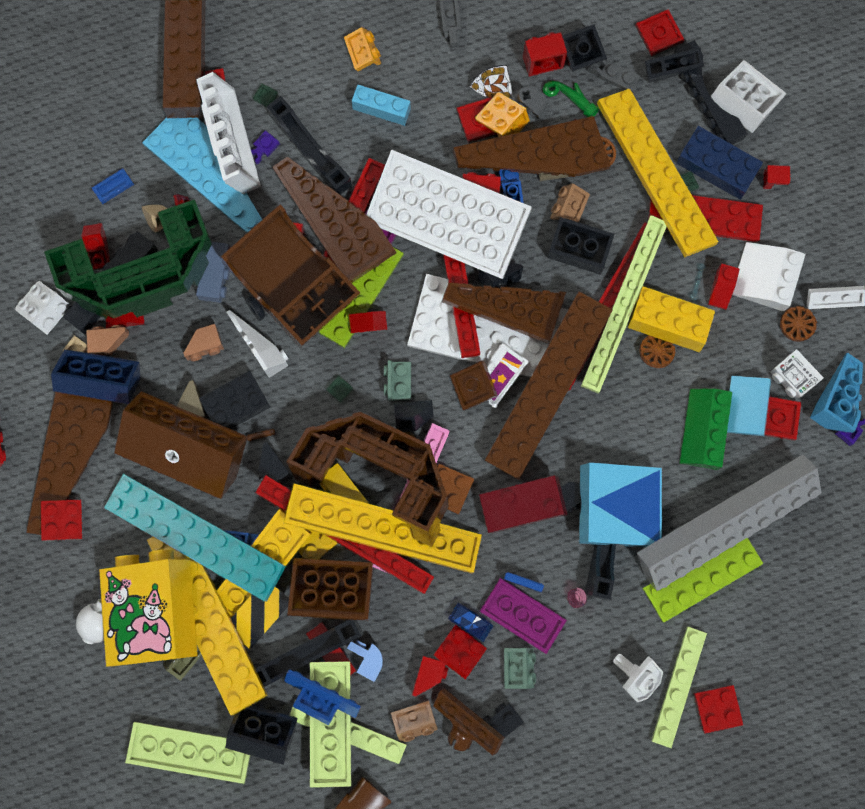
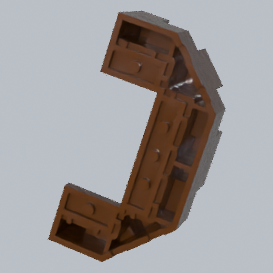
M362 412L352 414L353 416L343 419L338 418L325 422L326 424L306 428L287 460V464L296 481L312 488L317 479L323 481L336 458L348 464L352 455L356 454L410 480L392 516L411 525L415 540L429 547L433 546L441 531L440 522L449 504L429 444Z

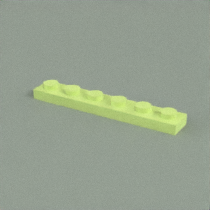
M691 627L686 628L652 736V742L672 748L707 635L705 632Z
M292 707L289 716L298 718V723L310 727V716ZM351 722V745L397 764L400 763L407 744Z

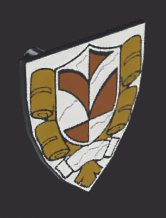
M507 65L494 66L482 71L473 80L470 88L487 98H493L500 92L511 99L513 89Z

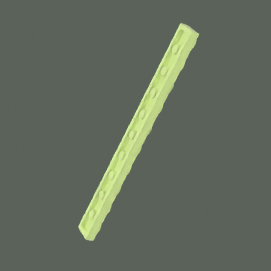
M651 215L648 219L613 305V311L606 322L582 381L581 387L599 393L667 227L664 221Z

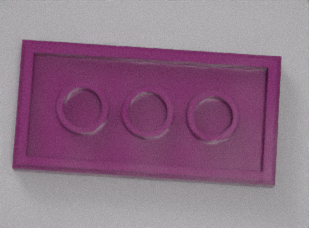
M501 578L479 611L545 654L548 653L567 621Z

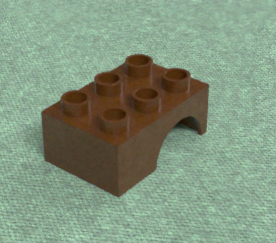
M281 204L221 256L222 263L299 348H302L360 294L329 258L322 255L302 235Z

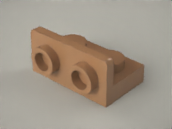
M572 183L560 189L558 193L559 198L552 207L550 219L560 220V217L579 222L590 194Z
M429 701L391 713L400 742H409L417 736H427L437 730Z

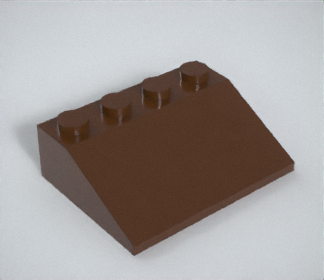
M294 558L287 616L368 621L373 563Z

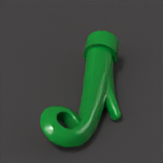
M552 80L544 84L543 93L546 96L553 97L561 91L586 117H592L598 113L599 107L587 100L577 83H574L575 90L559 81ZM553 87L555 90L550 91L549 88Z

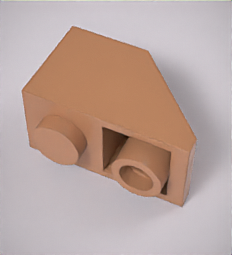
M212 324L195 331L184 351V357L187 360L198 361L204 355L209 354L213 356L219 354L220 350L224 349L217 326Z
M114 325L109 329L93 327V330H87L88 353L101 356L112 355L129 336V331L122 325Z

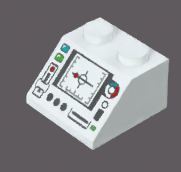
M797 349L770 371L774 381L778 384L781 383L786 388L785 392L787 395L796 400L823 379L820 373Z

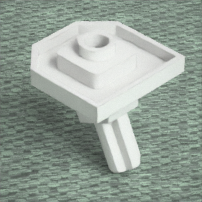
M618 654L613 660V663L625 672L629 678L623 685V688L636 702L648 699L661 684L663 671L649 656L640 666L632 664L622 654Z

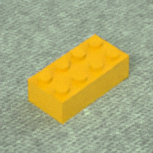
M642 286L628 328L700 353L706 344L715 311Z

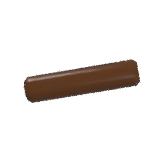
M275 429L248 434L247 441L275 435Z

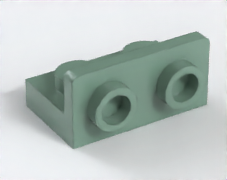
M388 360V365H384V377H388V384H384V395H388V401L411 400V362H392V360Z
M504 648L505 689L534 688L536 683V674L534 673L536 655L533 648Z

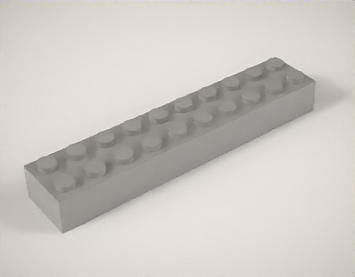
M801 455L637 552L644 576L654 589L659 591L675 580L684 577L695 568L701 567L704 563L717 557L727 549L734 547L742 540L751 537L757 531L766 528L779 518H783L786 514L801 507L809 500L816 498L822 493L817 467L804 455Z

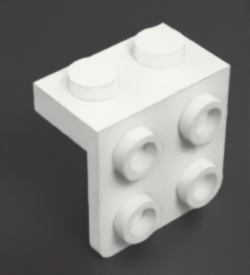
M38 281L30 288L25 297L19 301L15 310L48 335L64 316L66 309L71 305L53 290Z

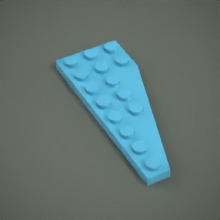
M166 117L142 142L146 148L246 233L262 221L247 193L242 194L223 181L217 156H214L207 126L198 118L167 119Z

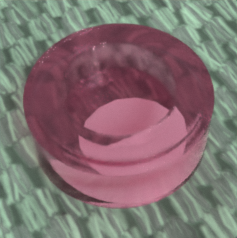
M577 587L568 592L567 599L573 608H580L586 604L587 595L582 588Z

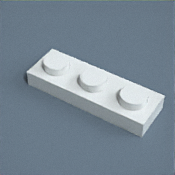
M865 286L809 289L808 309L865 306Z

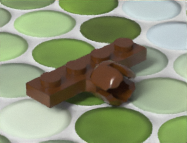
M446 689L440 690L433 707L452 722L453 727L448 736L449 745L452 746L454 740H457L453 749L465 751L470 748L474 740L492 756L497 754L505 737Z

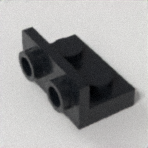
M504 702L494 709L496 713L493 716L487 715L483 718L485 722L504 737L524 723L510 703L505 704Z

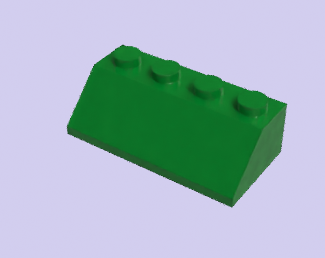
M690 389L679 464L713 470L722 468L732 400L731 391Z

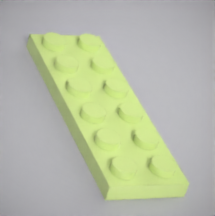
M310 662L311 681H317L321 686L336 691L346 699H351L350 662ZM337 710L330 725L310 716V787L351 786V716Z
M134 722L125 763L245 784L250 755L225 748L226 737Z

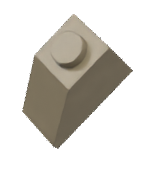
M193 380L189 381L177 407L208 419L205 409L199 400L200 394L197 385Z

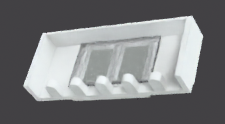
M213 72L196 79L203 102L201 107L214 156H217L223 181L242 194L261 187L235 89Z

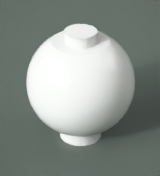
M98 599L97 603L85 606L76 618L77 632L83 638L82 640L88 644L104 641L101 599Z

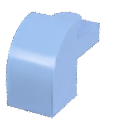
M356 640L355 643L351 641L347 649L364 657L357 673L375 682L383 666L381 651L374 644L367 650L365 649L367 645L361 641Z

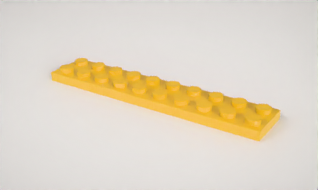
M627 89L599 99L597 105L684 258L715 246L719 241L632 91Z
M293 484L283 521L284 524L468 573H474L482 537L481 534L440 523L441 531L433 546L429 547L414 539L411 525L393 517V510L298 484Z
M155 537L147 539L152 551L172 549L174 559L190 560L197 646L230 715H235L268 696L205 566Z

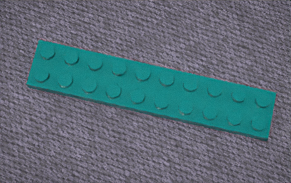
M126 474L122 475L104 507L266 602L286 567L284 564Z

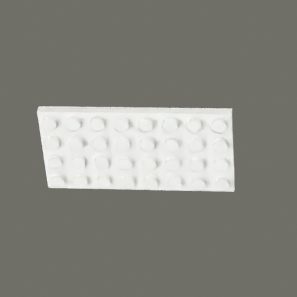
M391 150L366 215L375 220L379 227L503 279L532 207Z
M426 274L407 344L408 347L471 363L483 360L487 364L503 343L521 357L529 360L530 364L525 367L520 375L531 378L550 342L547 344L474 315L481 354L480 356L461 358L452 306L441 302L448 285V280ZM561 308L551 340L553 339L556 331L558 330L561 322L563 321L566 313L568 312V309Z

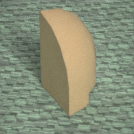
M162 205L142 206L143 214L149 227L155 233L162 230L163 227L157 212L167 208Z

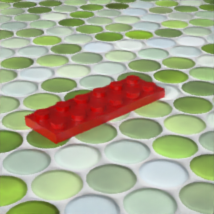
M692 195L716 237L752 242L760 241L763 205ZM650 199L648 219L652 215L663 220Z

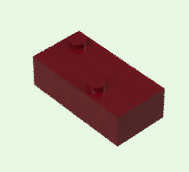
M555 475L479 494L488 533H496L568 515L559 478Z

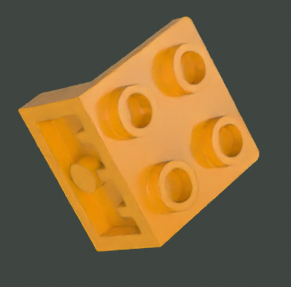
M500 92L475 117L476 121L496 132L498 137L519 133L530 121L525 107Z

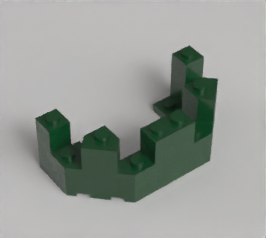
M195 199L157 212L170 248L95 274L83 239L45 251L44 253L56 288L63 296L76 301L82 308L104 318H107V316L116 318L133 312L136 317H140L173 305L172 297L187 293L192 284L198 286L209 264L206 255L212 243Z

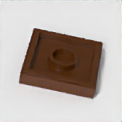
M483 360L450 375L463 411L498 396L486 363Z

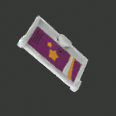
M503 343L486 364L498 395L488 400L489 404L494 408L498 407L499 402L525 367L530 364L528 359L521 357Z

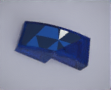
M459 602L448 620L482 642L485 641L494 626Z

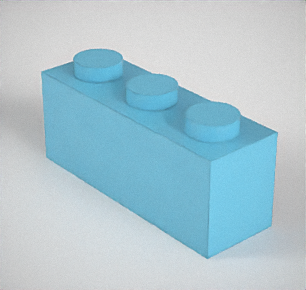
M357 85L352 99L353 110L404 126L411 110L409 100L361 85Z

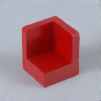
M768 165L763 171V189H771L774 185L790 184V166Z

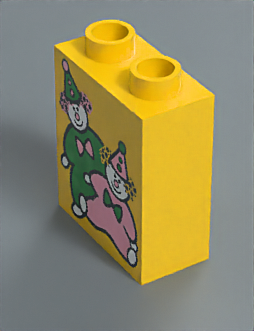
M172 549L149 552V562L140 563L139 555H124L115 557V567L99 569L106 667L198 656L190 560L174 559Z

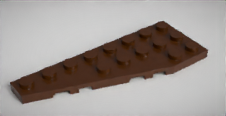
M594 116L453 147L452 150L458 168H490L494 171L502 169L519 173H550L555 176L562 174L568 175V177H577L607 170L611 167Z
M286 157L273 166L274 171L330 257L351 283L397 253L375 220L353 206L333 189L323 184L318 178L312 176L292 159Z
M55 392L26 533L41 535V501L69 499L70 493L78 483L92 454L97 449L101 438L109 427L114 401Z

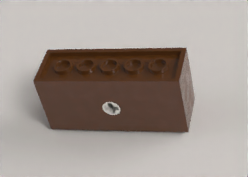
M141 391L123 410L114 453L222 499L237 478L248 436Z

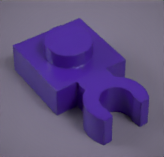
M266 130L253 143L256 149L251 150L252 155L258 156L254 161L255 164L261 162L263 154L269 157L280 145V142Z
M865 418L858 422L855 432L850 433L837 430L835 434L849 446L853 445L863 432L860 426L865 424Z

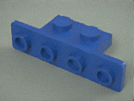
M288 670L284 681L301 690L294 702V708L327 725H330L337 710L354 718L357 717L361 706L354 700L346 699L336 691L321 686L319 682L305 678L300 672Z

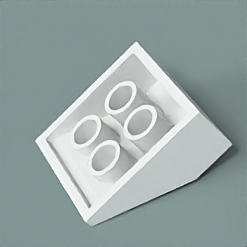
M743 60L719 84L711 97L723 110L738 117L744 128L753 133L787 93Z
M746 242L738 267L740 271L732 295L784 312L791 305L805 254L788 248Z

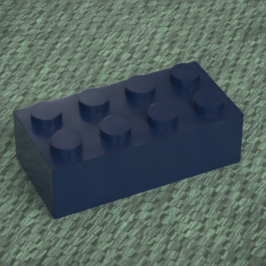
M698 126L676 164L741 200L763 162Z
M64 349L51 373L53 391L129 404L141 379L140 363Z

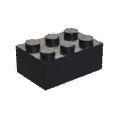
M560 217L547 258L601 275L615 234Z
M251 371L199 398L210 420L229 429L271 408Z
M250 705L234 715L227 733L225 748L284 765L296 730L298 718Z

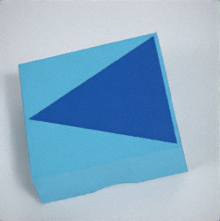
M602 463L580 465L582 505L579 522V544H621L631 547H647L662 538V468Z

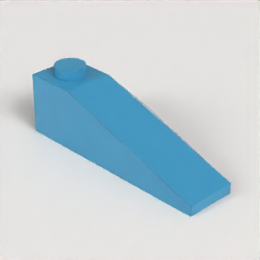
M846 353L817 401L810 418L825 429L855 432L861 417V411L859 410V402L862 399V395L859 392L863 375V363Z

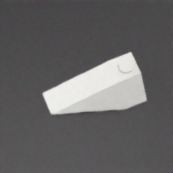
M227 311L228 316L269 378L288 366L286 362L288 357L283 349L279 351L274 344L232 311Z

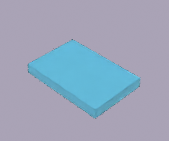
M743 376L731 377L730 391L732 392L727 433L765 435L771 379Z

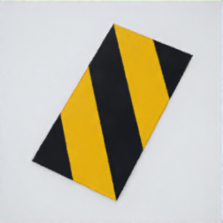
M274 587L267 602L252 594L232 616L231 621L246 647L251 649L286 610L289 597L276 587Z

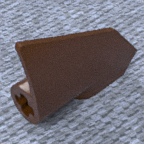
M362 776L335 809H383L391 803V800Z

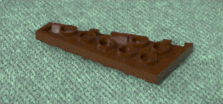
M448 283L441 302L548 344L551 340L566 292L554 293L548 290L531 291V289L491 288V286L485 285L478 287L472 286V284Z

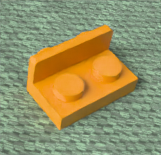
M361 27L344 37L355 70L360 71L373 63L376 65L381 64L379 58L381 55L375 47V38L371 31Z

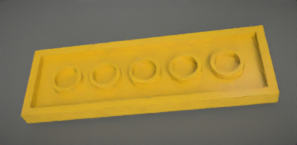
M279 509L251 546L287 566L312 532L307 529L284 524L286 512ZM227 579L217 590L231 618L252 595Z

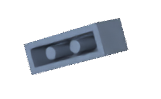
M211 242L212 245L206 255L209 264L198 284L196 296L199 300L222 303V298L226 297L227 287H225V281L229 279L230 271L222 263L221 256L230 249V246L225 243Z

